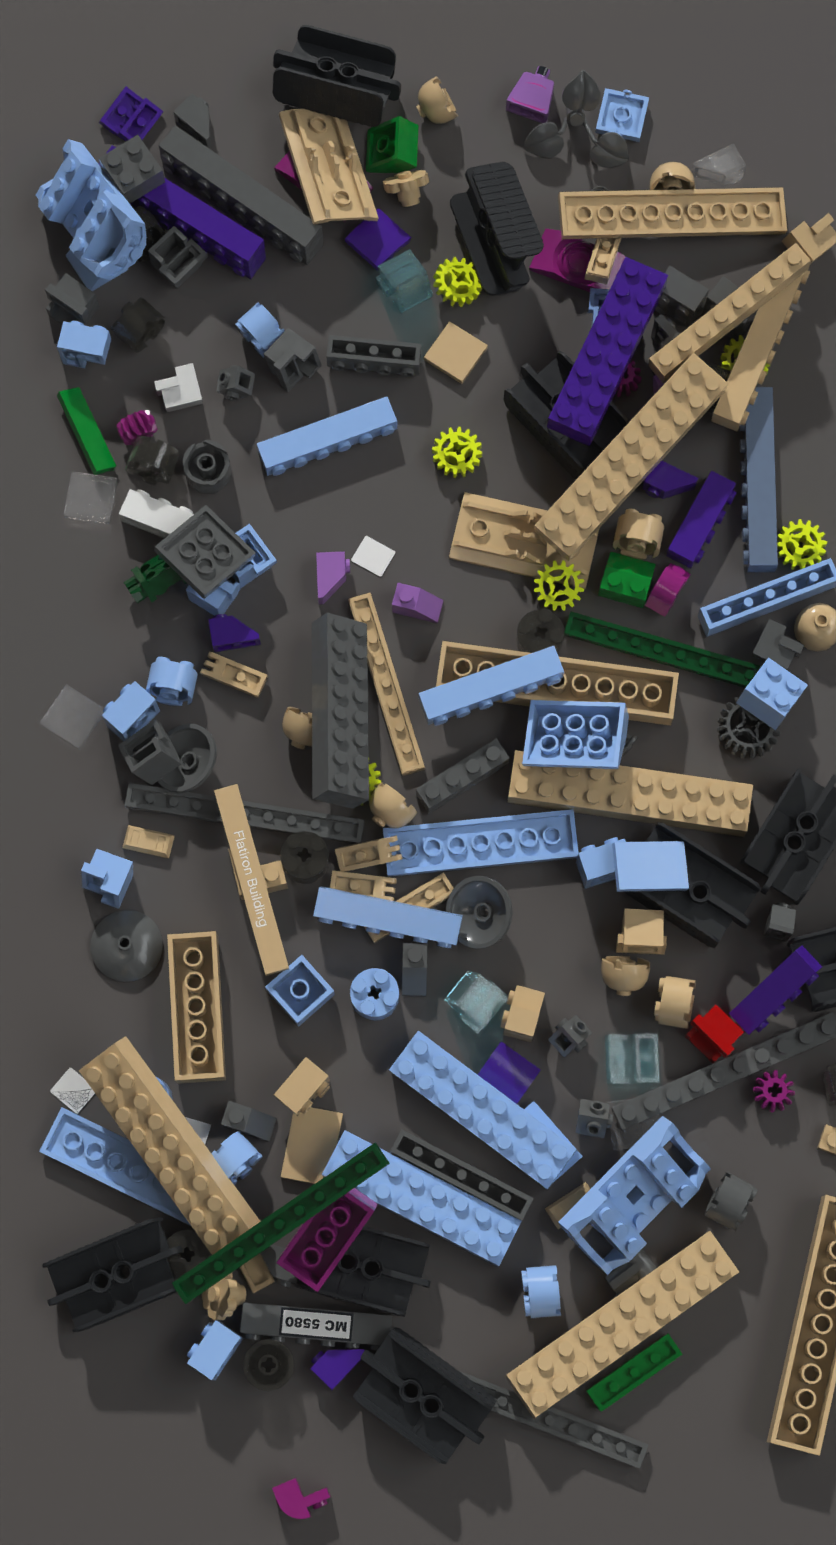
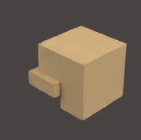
M828 213L811 228L803 221L782 242L788 249L797 243L811 260V265L836 244V231L830 225L834 219Z
M624 909L622 934H618L616 952L665 955L667 936H664V910Z

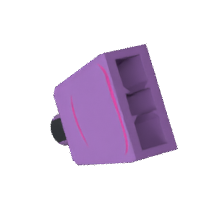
M538 66L535 74L524 72L507 98L506 111L540 123H546L554 90V82L548 79L550 70L544 66Z

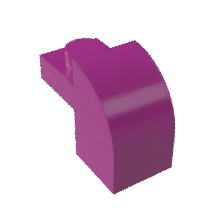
M670 563L659 577L645 606L665 617L691 574L682 567Z
M297 1477L272 1488L281 1510L288 1516L296 1519L311 1517L308 1507L311 1505L313 1509L328 1504L326 1499L331 1497L328 1487L304 1496Z

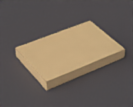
M312 1107L305 1114L301 1112L297 1116L293 1113L281 1178L312 1184L324 1178L322 1173L338 1143L343 1113Z

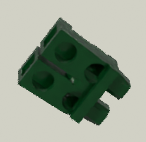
M159 555L144 563L140 569L138 567L133 568L131 571L134 576L124 581L125 586L136 603L141 602L147 597L151 602L157 600L156 595L164 594L168 587L180 580L187 584Z

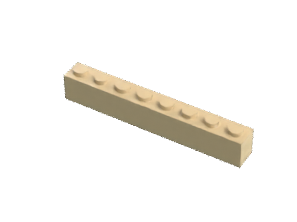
M797 243L792 245L649 358L651 370L664 384L693 352L697 356L701 355L805 273L810 266L811 260Z
M807 270L758 309L727 380L729 383L727 390L720 397L713 412L712 422L734 431H738L740 424L745 426L750 414L746 410L749 404L754 405L758 395L755 389L758 384L762 385L767 374L764 368L766 364L771 365L776 353L773 351L775 343L780 344L785 332L781 330L783 324H789L793 314L790 308L792 303L797 305L802 293L798 289L801 283L806 284L810 271Z

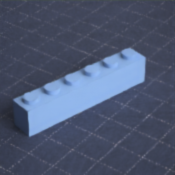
M384 397L257 443V450L267 476L272 474L277 476L284 473L288 468L302 467L308 463L307 461L324 459L329 456V453L346 451L354 444H366L376 436H388L397 429V419L388 397Z
M829 558L700 608L698 619L706 637L835 588L836 568L832 559Z
M551 646L420 692L419 701L428 725L434 723L437 726L448 721L447 718L457 716V718L464 717L471 713L470 710L478 707L480 710L489 708L495 701L501 699L502 702L512 700L516 697L515 694L521 692L525 694L532 693L538 690V686L546 683L547 686L557 684L563 678L564 670L555 646Z
M322 886L318 890L313 915L319 917V922L332 924L333 920L340 921L343 927L356 929L357 925L365 926L367 932L380 934V930L390 932L389 936L402 939L404 935L414 937L413 941L427 943L428 940L438 941L437 946L451 948L452 944L457 945L463 917L460 914Z

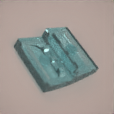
M658 1034L605 1035L607 1084H648L660 1082Z

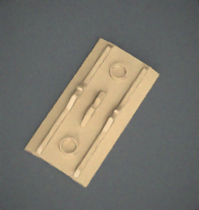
M290 109L279 112V118L313 225L340 220L364 219L378 221L376 208L347 120L306 109Z
M464 492L449 559L537 579L541 578L537 573L538 570L542 572L546 570L544 564L552 567L553 560H556L557 565H561V562L565 560L566 567L574 564L573 571H581L577 577L578 579H584V582L579 584V587L586 589L599 529L568 562L534 531V525L547 510ZM553 570L549 574L553 577L559 576L564 570ZM571 575L568 579V584L575 587V581ZM564 576L563 579H561L559 582L556 580L554 582L563 584L566 576Z

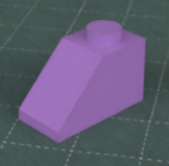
M345 551L316 553L319 604H324L346 581V573H350V559H345Z
M397 583L392 602V613L438 623L443 600L421 588Z

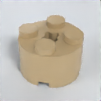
M626 509L625 514L618 518L613 542L614 549L616 550L618 547L621 549L620 554L636 559H646L647 555L652 554L653 558L657 557L660 552L664 531L662 517L657 514L639 513L635 509Z
M671 976L660 978L658 992H660L661 1002L656 1001L655 1021H659V1024L688 1029L695 996L692 993L693 988L695 989L696 981Z

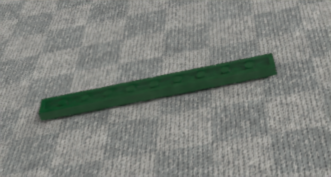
M572 611L570 612L564 636L744 688L747 687L762 667Z
M373 1143L172 1282V1285L185 1304L189 1303L389 1165V1161L377 1143Z

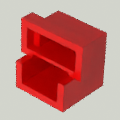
M715 1005L704 1017L698 1014L690 1024L693 1028L685 1037L713 1064L721 1055L726 1058L735 1049L732 1044L744 1031L722 1009Z

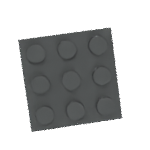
M207 505L202 507L154 548V551L203 599L252 560L256 554Z

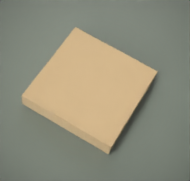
M449 321L424 356V361L463 384L487 350L488 345Z

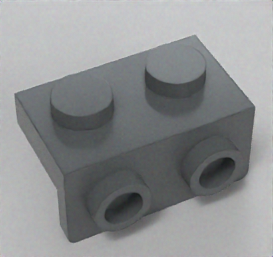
M662 314L654 319L651 338L659 345V351L679 335L675 324L669 318L666 319Z

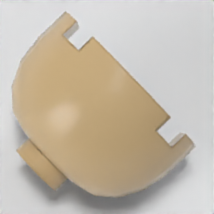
M437 76L427 81L421 87L418 93L420 104L416 107L422 118L427 116L431 122L442 124L458 117V114L455 112L456 108L446 89H441L439 85L441 81Z
M667 162L660 165L653 172L650 179V190L695 189L693 173L687 166L678 162Z
M823 603L810 604L802 609L794 624L797 640L805 645L804 647L808 650L818 652L829 649L836 643V610L830 605Z
M287 707L282 723L284 734L292 740L291 745L300 749H304L305 746L312 747V713L308 712L307 714L301 712V709Z
M381 782L371 794L369 805L371 812L374 814L372 820L382 828L385 825L390 828L406 826L416 816L417 811L412 805L407 807L406 799L386 783L384 785Z
M607 956L605 959L602 958L601 974L604 983L609 988L617 990V995L630 996L631 991L641 989L647 982L650 973V962L648 960L638 958L636 962L631 960L629 956Z

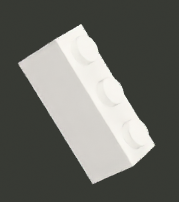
M139 489L137 491L129 490L119 512L122 522L163 538L170 535L194 514H192V510L180 506V508L172 506L171 502L166 499L158 498L157 500L151 498L147 492Z

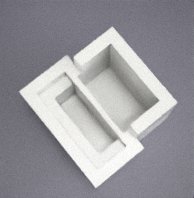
M193 363L175 367L177 375L175 377L154 381L158 396L163 395L167 412L203 404Z

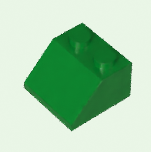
M398 116L381 123L377 127L369 128L367 133L366 171L369 173H400L416 168L419 125Z
M610 552L598 596L643 608L656 564Z

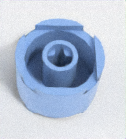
M259 302L238 319V322L235 324L242 336L248 342L251 341L256 351L263 358L264 353L285 331L284 329H279L280 326L277 320Z
M157 657L156 662L151 664L146 691L150 695L156 696V701L163 704L182 706L184 701H188V704H191L198 676L197 672L193 669L194 664L188 661L178 663L170 661L166 657Z
M371 968L364 970L352 981L350 988L351 1002L355 1011L362 1017L374 1021L385 1019L397 1007L399 1001L398 984L395 978L384 969ZM375 989L376 992H381L378 994V999H374L373 996L369 997L371 990Z
M238 1131L221 1143L222 1146L217 1151L214 1150L211 1153L234 1185L237 1183L238 1177L244 1179L253 1170L250 1165L254 1166L263 1157Z
M556 1265L529 1267L525 1271H521L523 1291H528V1295H523L526 1316L531 1318L561 1316Z

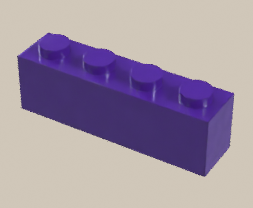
M711 470L669 546L667 557L690 569L694 562L699 564L705 553L702 550L705 542L710 544L715 535V531L712 530L716 523L721 524L726 514L723 511L727 503L731 505L737 494L734 491L735 482Z
M800 946L729 1014L748 1035L754 1030L759 1033L769 1024L766 1019L771 1014L776 1017L786 1008L783 1003L787 999H790L791 1002L802 993L800 990L802 985L806 983L810 986L819 977L816 972L822 966L803 946Z

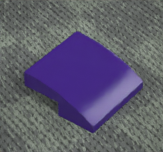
M125 86L101 118L99 124L124 141H128L136 135H139L141 140H143L164 111L146 97L143 100Z
M378 208L376 210L379 218L378 221L363 220L345 238V242L376 270L390 262L394 254L409 244L411 237Z
M500 1042L478 1075L518 1104L541 1070L506 1044Z

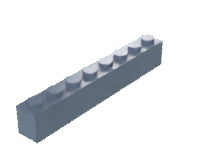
M756 387L755 391L758 392L754 405L749 404L746 410L750 413L745 426L741 424L739 426V431H743V439H740V453H744V461L740 463V475H744V483H741V497H745V506L741 508V518L746 521V528H742V542H746V550H743L742 562L743 565H747V572H775L778 566L773 387Z

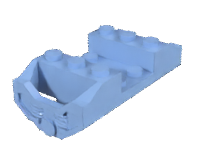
M68 139L62 148L64 161L52 180L40 186L36 193L38 207L48 220L62 223L74 238L69 248L83 265L94 272L97 277L112 280L127 271L142 256L147 238L145 223L85 146L80 142ZM115 248L116 250L113 255L105 259L110 249Z
M662 1116L558 1223L567 1233L568 1237L576 1245L579 1244V1248L608 1275L613 1269L631 1261L647 1244L639 1233L671 1201L682 1208L699 1191L705 1175L711 1168L680 1135L676 1126ZM669 1140L694 1165L687 1174L682 1171L663 1148ZM588 1223L599 1231L614 1247L604 1259L595 1252L580 1234V1231Z

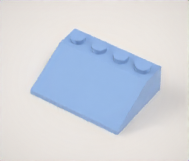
M531 700L522 765L619 769L627 738L629 721L626 703Z

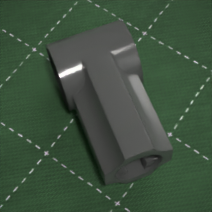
M642 1248L631 1261L616 1268L604 1279L615 1294L619 1295L657 1267Z

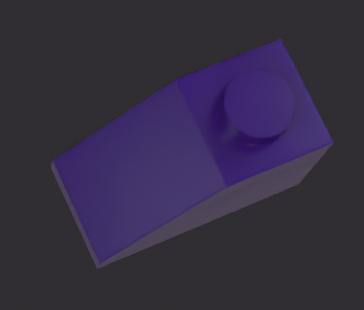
M661 461L646 477L642 489L653 498L660 497L665 499L694 490L698 478Z
M218 614L213 616V619H208L214 653L261 645L259 634L232 615Z
M327 1350L325 1354L320 1351L311 1360L314 1365L310 1369L333 1390L360 1362V1357L365 1350Z

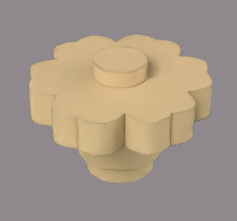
M425 170L403 171L394 175V177L386 178L383 181V186L386 193H397L398 200L402 203V206L408 207L420 203L419 197H421L419 187L427 185L430 181Z
M232 1273L202 1293L203 1307L208 1309V1317L213 1320H225L226 1317H231L236 1307L242 1305L246 1300L245 1287L240 1285L235 1279H232Z

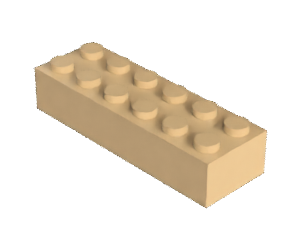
M217 932L169 934L167 939L175 1081L177 1084L226 1080Z

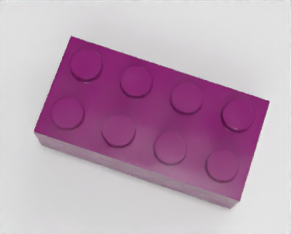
M356 1188L352 1189L304 1222L276 1263L318 1292L374 1213L377 1203Z

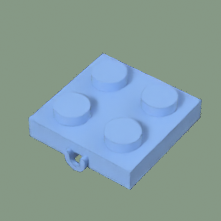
M605 88L595 133L605 134L614 132L621 135L624 139L640 142L649 97L632 94L630 90H623L621 92Z

